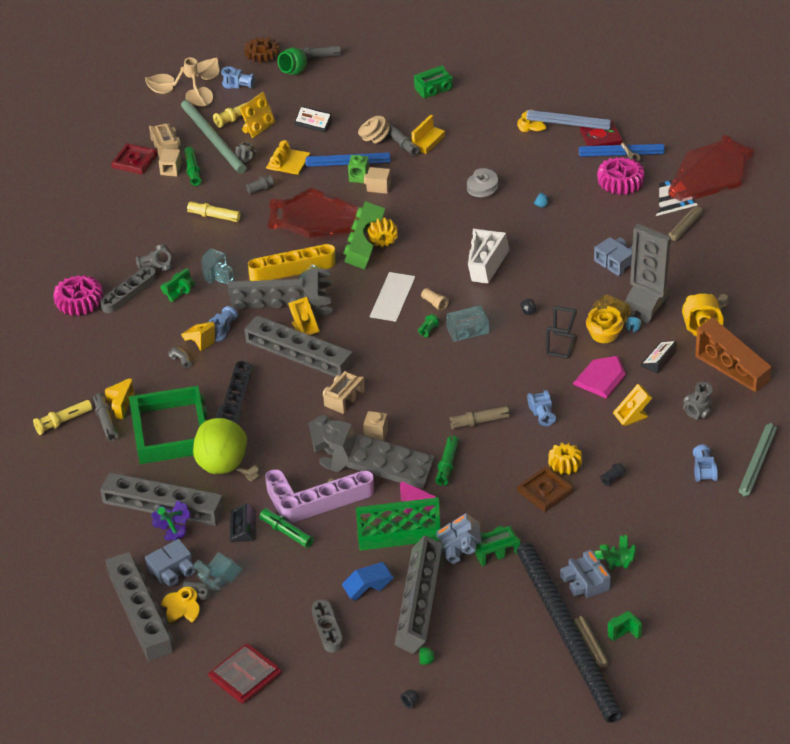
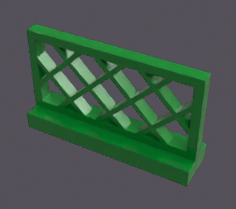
M438 497L356 507L357 536L360 551L417 544L424 535L435 541H441L437 538L436 534L440 530ZM426 506H435L429 512L424 509ZM407 508L413 509L409 514L403 512ZM385 511H392L388 517L382 514ZM366 513L372 514L368 519L361 516V514ZM421 513L424 515L419 520L414 518L416 514ZM398 515L403 517L399 522L393 520ZM376 518L383 520L378 525L373 523Z

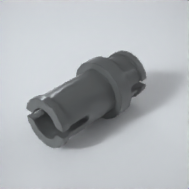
M270 175L259 177V180L247 183L246 189L249 194H252L262 189H268L269 186L274 185V182Z

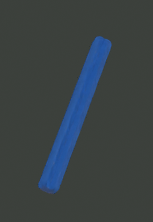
M664 144L626 145L632 154L653 155L664 154L665 152ZM621 145L579 147L580 157L627 155Z
M390 153L311 156L306 157L305 163L306 167L348 165L351 155L368 156L369 164L389 163L391 159Z

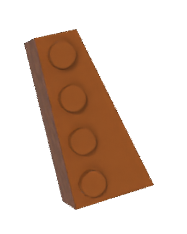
M713 317L697 328L695 357L755 393L770 381L772 367Z

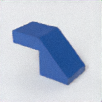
M380 562L355 570L342 583V586L350 599L356 601L369 587L381 591L394 576L386 563Z

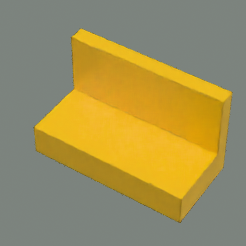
M433 115L428 116L412 132V142L420 148L419 152L425 154L445 137L444 130L434 127Z

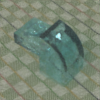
M210 248L201 259L203 278L209 284L217 280L228 285V282L234 281L233 268L227 266L225 253Z
M220 552L216 554L209 565L197 560L193 566L199 571L197 574L200 577L199 579L213 591L221 590L229 585L242 569L231 558Z

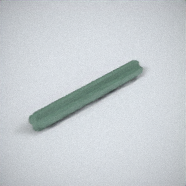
M773 423L765 426L741 483L739 493L743 497L750 495L777 430Z

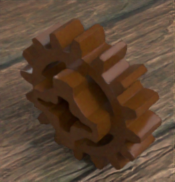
M262 36L261 38L256 37L254 40L250 39V42H246L244 46L245 57H248V60L253 59V62L259 60V63L263 60L265 62H268L269 59L274 60V57H277L279 53V44L275 39L271 40L270 37L264 38Z

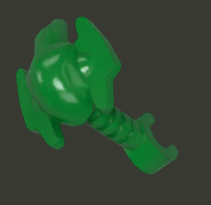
M621 535L617 550L615 546L610 550L608 544L600 545L601 550L594 551L597 559H606L610 570L614 569V565L627 569L635 558L636 546L632 545L631 549H629L627 535H624V537Z

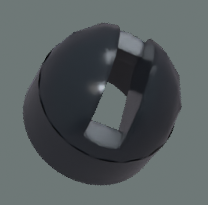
M525 299L520 304V308L526 315H532L536 311V304L533 299Z
M409 689L400 695V699L406 708L412 709L419 702V694L417 691Z

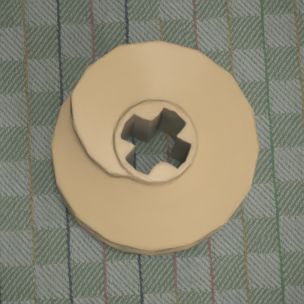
M375 116L367 120L359 128L358 134L362 136L364 141L371 140L373 143H378L388 134L390 124L383 116Z

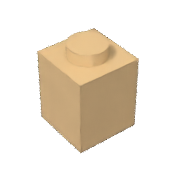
M163 149L159 159L160 175L178 176L182 164L180 150Z
M370 167L368 174L364 176L367 192L388 193L391 184L390 169Z
M368 411L363 424L364 436L385 441L388 432L387 414Z

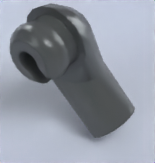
M172 347V350L168 352L169 357L172 359L178 357L183 368L191 367L189 354L179 347Z
M184 581L183 587L194 588L200 600H206L210 597V591L204 583Z

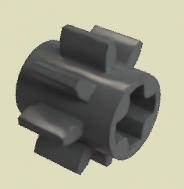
M244 141L241 142L240 146H236V157H239L242 162H251L252 157L256 158L257 150L253 147V143Z

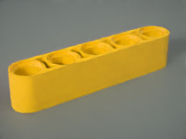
M324 244L251 259L248 262L249 278L251 281L274 280L308 273L310 269L332 268L336 265L335 247L330 244Z

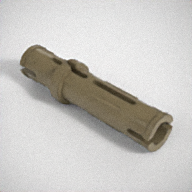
M507 406L474 413L466 412L464 415L450 417L449 421H452L450 426L452 429L463 426L473 427L474 424L509 418V413H507L509 410Z

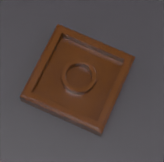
M545 466L519 484L517 492L543 512H546L574 493V487Z

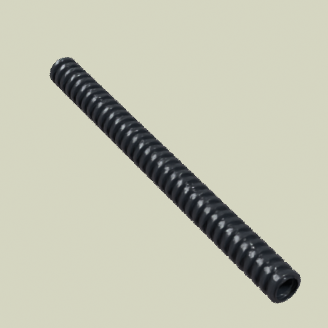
M522 543L517 548L516 553L556 629L559 631L593 699L596 701L604 720L607 723L618 721L623 716V711L612 690L609 688L567 606L564 604L554 582L549 576L539 554L532 543Z

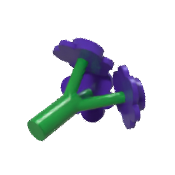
M176 501L173 512L169 509L166 510L164 506H159L151 514L153 518L152 525L155 528L160 527L162 530H165L167 526L171 527V529L166 531L164 537L167 541L181 539L186 534V526L174 525L173 523L175 519L177 523L185 524L187 519L190 518L191 513L187 503Z

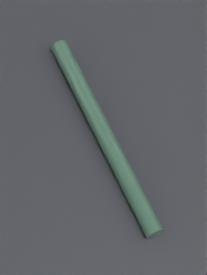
M184 100L181 103L183 110L237 173H244L246 166L236 157V154L191 102Z

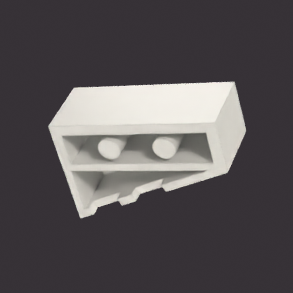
M473 229L472 247L468 260L471 280L489 283L509 252L507 235L504 232Z

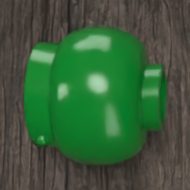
M297 47L284 50L278 56L279 69L290 75L302 73L307 66L306 54Z

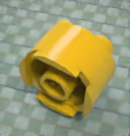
M697 294L686 298L682 314L687 330L697 337V328L711 317L723 325L724 319L721 308L714 295Z

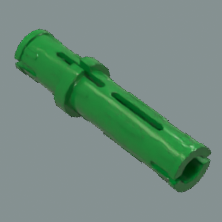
M187 147L184 151L188 167L187 175L190 177L191 185L198 186L201 184L200 167L197 165L194 148Z
M449 436L447 438L442 460L438 464V474L435 481L440 486H442L443 480L444 486L448 484L449 476L454 469L453 462L460 442L456 436H453V438Z
M268 508L261 511L259 518L270 524L275 531H281L305 548L311 547L314 542L312 536L286 521L284 516H278Z

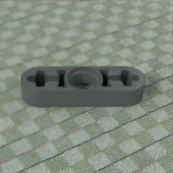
M317 600L311 607L312 616L323 647L328 652H338L343 646L342 635L331 605L326 600ZM319 609H322L324 611V616L321 615ZM325 623H330L333 625L329 629H324L321 627ZM329 636H333L335 643L330 641Z

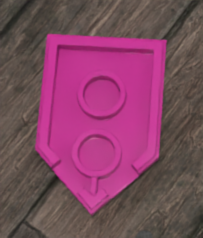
M613 356L592 360L573 382V385L607 399L626 376L620 357Z

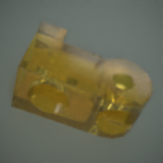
M606 294L593 303V307H598V310L607 309V306L616 308L620 311V316L624 323L630 317L629 304Z

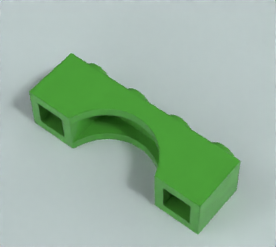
M366 201L363 207L358 208L356 214L358 220L355 219L352 229L355 231L350 232L348 238L350 245H346L343 253L346 255L345 263L365 270L373 245L367 241L364 234L368 232L367 230L371 226V222H376L377 218L382 220L385 208Z

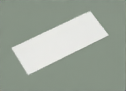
M389 272L370 317L396 322L415 276Z

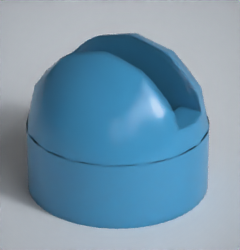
M541 192L533 204L542 208L547 206L549 199Z
M628 317L626 321L627 330L630 331V328H632L633 332L638 331L642 321L635 317Z

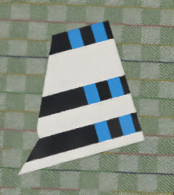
M678 178L659 183V206L661 208L656 216L697 205Z

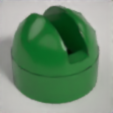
M420 647V665L431 664L434 661V651L427 647Z

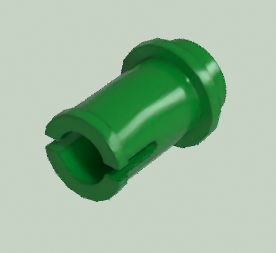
M435 314L427 315L425 322L418 329L419 334L422 336L426 332L423 337H428L433 328L439 325V318Z

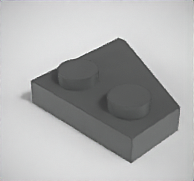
M326 415L318 416L308 423L314 452L316 453L329 446L323 439L324 434H339L328 427V423L333 420Z

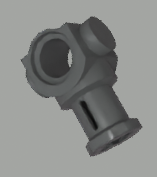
M166 243L155 246L156 250L150 251L149 255L136 256L138 269L154 267L155 269L162 268L163 271L173 268V253L166 246ZM161 252H165L168 255L167 262L160 259Z
M698 382L695 386V392L689 393L683 401V409L689 417L697 421L701 417L706 419L712 412V401L709 398L712 394V386L709 383Z

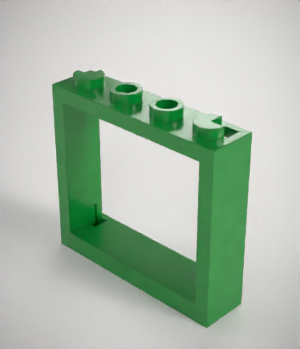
M198 386L129 397L139 464L194 456L195 438L145 446L140 413L195 404L200 427L208 420H204L208 416L206 406H202L205 404L204 394L200 395Z

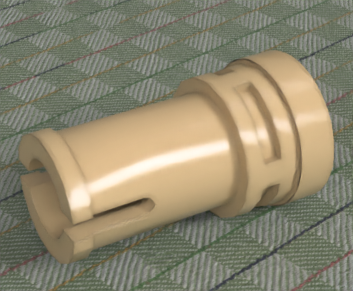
M425 288L422 291L421 297L432 303L436 309L443 311L448 306L449 299L447 297L437 294L429 288Z

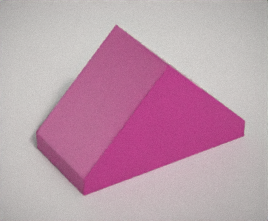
M403 481L400 483L402 502L436 498V496ZM426 506L424 509L429 512L435 506ZM407 508L404 512L409 514L413 509Z

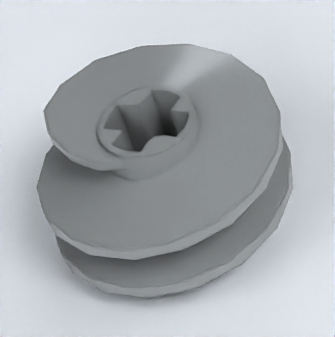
M487 168L476 169L474 174L467 179V191L475 197L490 196L498 188L496 173Z

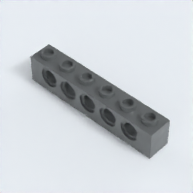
M258 315L245 328L246 343L331 376H341L344 371L348 372L353 367L352 351Z
M109 472L100 489L102 501L105 504L149 513L155 512L159 506H164L166 510L169 509L173 512L176 501H182L187 503L191 513L190 518L187 520L216 526L224 510L221 494Z
M425 535L411 551L394 644L412 654L426 642L442 550L441 543Z
M130 552L106 559L109 577L148 662L171 654V644L174 643L173 636L170 631L166 632L167 625L163 616L159 617L160 610L157 602H152L153 595L150 587H145L146 579L143 573L138 572L140 568L137 559H132Z

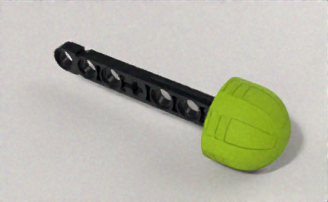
M238 361L235 364L224 403L219 405L216 418L204 422L199 427L194 440V458L199 466L211 474H224L235 470L240 465L246 451L247 436L239 426L243 413L240 409L252 371V365L246 361Z

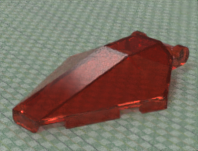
M725 134L718 142L688 151L668 189L669 196L682 201V199L691 196L696 199L718 193L720 188L728 187L733 189L742 186L744 164L746 160L752 157L754 149L737 143Z
M311 187L294 195L293 198L286 200L271 199L269 201L270 219L268 220V227L270 229L283 228L307 238L350 233L355 231L352 229L354 220H358L356 214L359 207L336 197L333 200L324 196V192ZM279 208L282 209L281 219L277 218V211Z

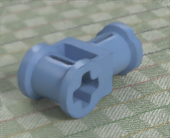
M225 67L221 71L223 75L222 86L224 88L239 89L240 85L248 86L249 88L254 86V74H242V70L235 69L234 67Z
M231 306L224 307L222 314L217 313L215 317L208 321L215 324L216 342L223 341L226 338V334L230 330L229 324L238 317L237 311Z
M548 390L533 395L528 393L529 408L533 411L534 416H539V424L542 426L552 425L556 420V416L551 412L552 403Z
M703 444L693 449V456L696 457L694 467L696 482L705 479L717 481V465L714 463V458L710 457V447Z

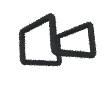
M560 306L553 308V327L546 328L547 355L561 358H569L571 356L577 338L575 334L570 333L577 314L576 309ZM557 310L573 312L568 329L557 328ZM550 331H553L555 335L572 337L567 355L550 352Z

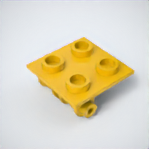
M264 92L240 107L246 123L243 125L242 130L244 133H250L252 138L276 122Z
M287 140L281 141L274 155L270 158L266 169L298 175L305 164L306 157H309L310 153L292 150Z

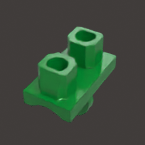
M185 268L180 273H176L169 282L161 285V290L164 295L168 296L169 301L174 302L182 294L191 292L195 282L190 276V270Z

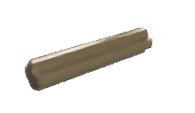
M693 207L669 233L671 240L677 241L700 217L703 210L701 207Z
M582 616L575 618L574 622L590 649L593 658L596 660L600 670L606 668L608 660L587 621Z

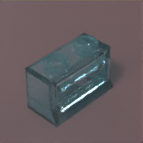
M482 305L447 313L446 328L455 342L489 333V320L483 311Z

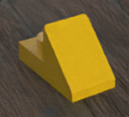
M307 297L288 303L294 321L291 323L296 330L307 335L320 332Z
M214 322L196 324L181 335L184 340L192 339L195 341L200 351H203L215 342Z
M132 379L124 380L105 389L106 401L112 404V410L115 412L116 419L124 418L130 404L129 397L135 393Z
M637 384L613 414L624 426L645 419L648 415L643 408L650 402L652 397L643 386Z

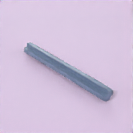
M528 110L526 116L527 120L605 130H609L611 126V121L607 119Z

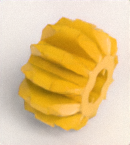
M384 217L382 220H379L377 218V221L371 222V226L368 227V238L374 246L379 245L382 248L386 245L388 247L389 243H394L395 239L398 238L397 226L391 219L387 220Z
M561 442L560 446L554 445L553 449L550 450L549 466L553 469V472H560V475L563 473L570 475L571 472L577 473L578 468H581L582 453L581 450H578L577 445L571 446L570 442L564 445Z

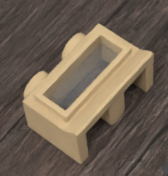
M169 123L155 127L149 126L151 141H154V146L158 149L159 159L163 149L179 150L178 147H181L179 137H176L174 127L171 128Z
M346 371L341 376L337 375L333 384L330 387L327 386L323 391L324 406L344 414L346 412L345 400L354 402L356 390L361 393L365 391L364 377H358Z

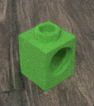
M351 155L348 164L349 182L364 183V176L369 171L368 156Z

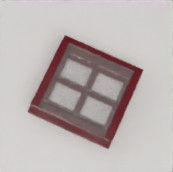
M244 644L211 670L208 676L236 700L245 704L282 674V671L252 646Z

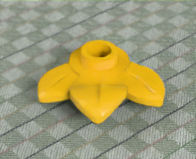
M527 111L517 121V126L523 132L546 129V125L543 122L527 120Z
M183 587L178 592L170 593L163 598L161 606L167 608L166 616L169 623L183 616L191 623H194L197 619L200 607L196 602L197 593L194 588Z

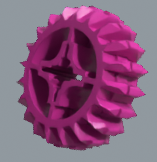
M623 156L622 158H609L608 161H604L600 165L597 172L601 188L606 189V192L611 191L612 194L619 193L620 195L624 193L627 195L628 192L634 193V190L639 191V187H642L645 180L644 168L641 166V163L636 162V159L630 160V157L627 159L623 158Z
M78 274L76 277L64 278V282L60 281L59 285L55 286L53 296L59 311H63L64 314L70 313L71 316L74 314L79 316L83 313L86 315L87 312H93V309H98L104 294L102 286L97 279H93L92 276L87 277L86 274L83 276Z

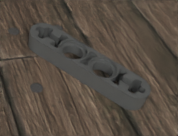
M152 267L140 269L100 300L102 311L105 313L116 311L155 282V269ZM126 293V295L118 296V294Z

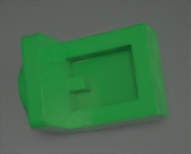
M629 611L612 618L608 622V637L612 641L617 640L628 632H631L637 639L642 635L640 619L633 616Z

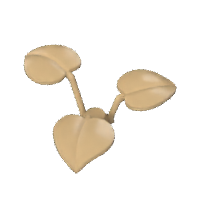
M186 58L184 60V67H181L175 82L174 78L169 74L145 77V81L151 90L159 94H167L173 91V86L177 85L184 72L187 77L193 79L194 90H189L186 93V100H189L195 106H208L213 101V94L206 87L197 89L195 75L197 77L201 76L205 80L216 78L219 75L218 59L213 58L197 63L195 58Z

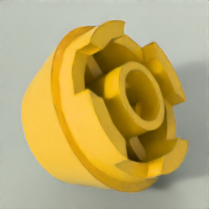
M607 306V309L598 310V307L592 309L586 319V326L592 339L599 343H610L616 340L624 325L620 311L610 306Z

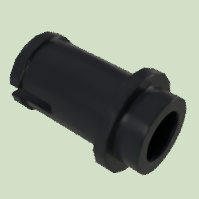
M621 463L613 464L610 470L600 476L601 482L605 486H609L616 479L624 477L626 469Z

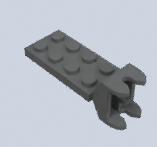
M640 224L634 227L630 284L633 287L625 299V310L629 317L635 315L636 310L639 311L642 321L648 323L652 319L654 312L661 304L666 303L670 296L667 282L671 237Z
M320 268L310 269L304 280L228 282L231 307L236 309L289 307L288 303L307 297L314 316L328 315L332 313V308L321 305L331 303V299L324 296L326 295V289L323 288L330 287L332 281L320 278L331 276V271Z
M334 420L328 423V427L339 434H324L323 439L329 444L324 450L328 454L333 455V458H320L319 463L321 466L328 470L339 472L347 465L351 469L369 471L375 476L399 483L403 481L416 488L424 489L434 456L358 434L357 436L352 424Z

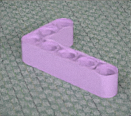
M270 470L265 476L267 492L279 515L284 516L289 523L368 498L374 494V477L369 471H360L295 494L280 470Z

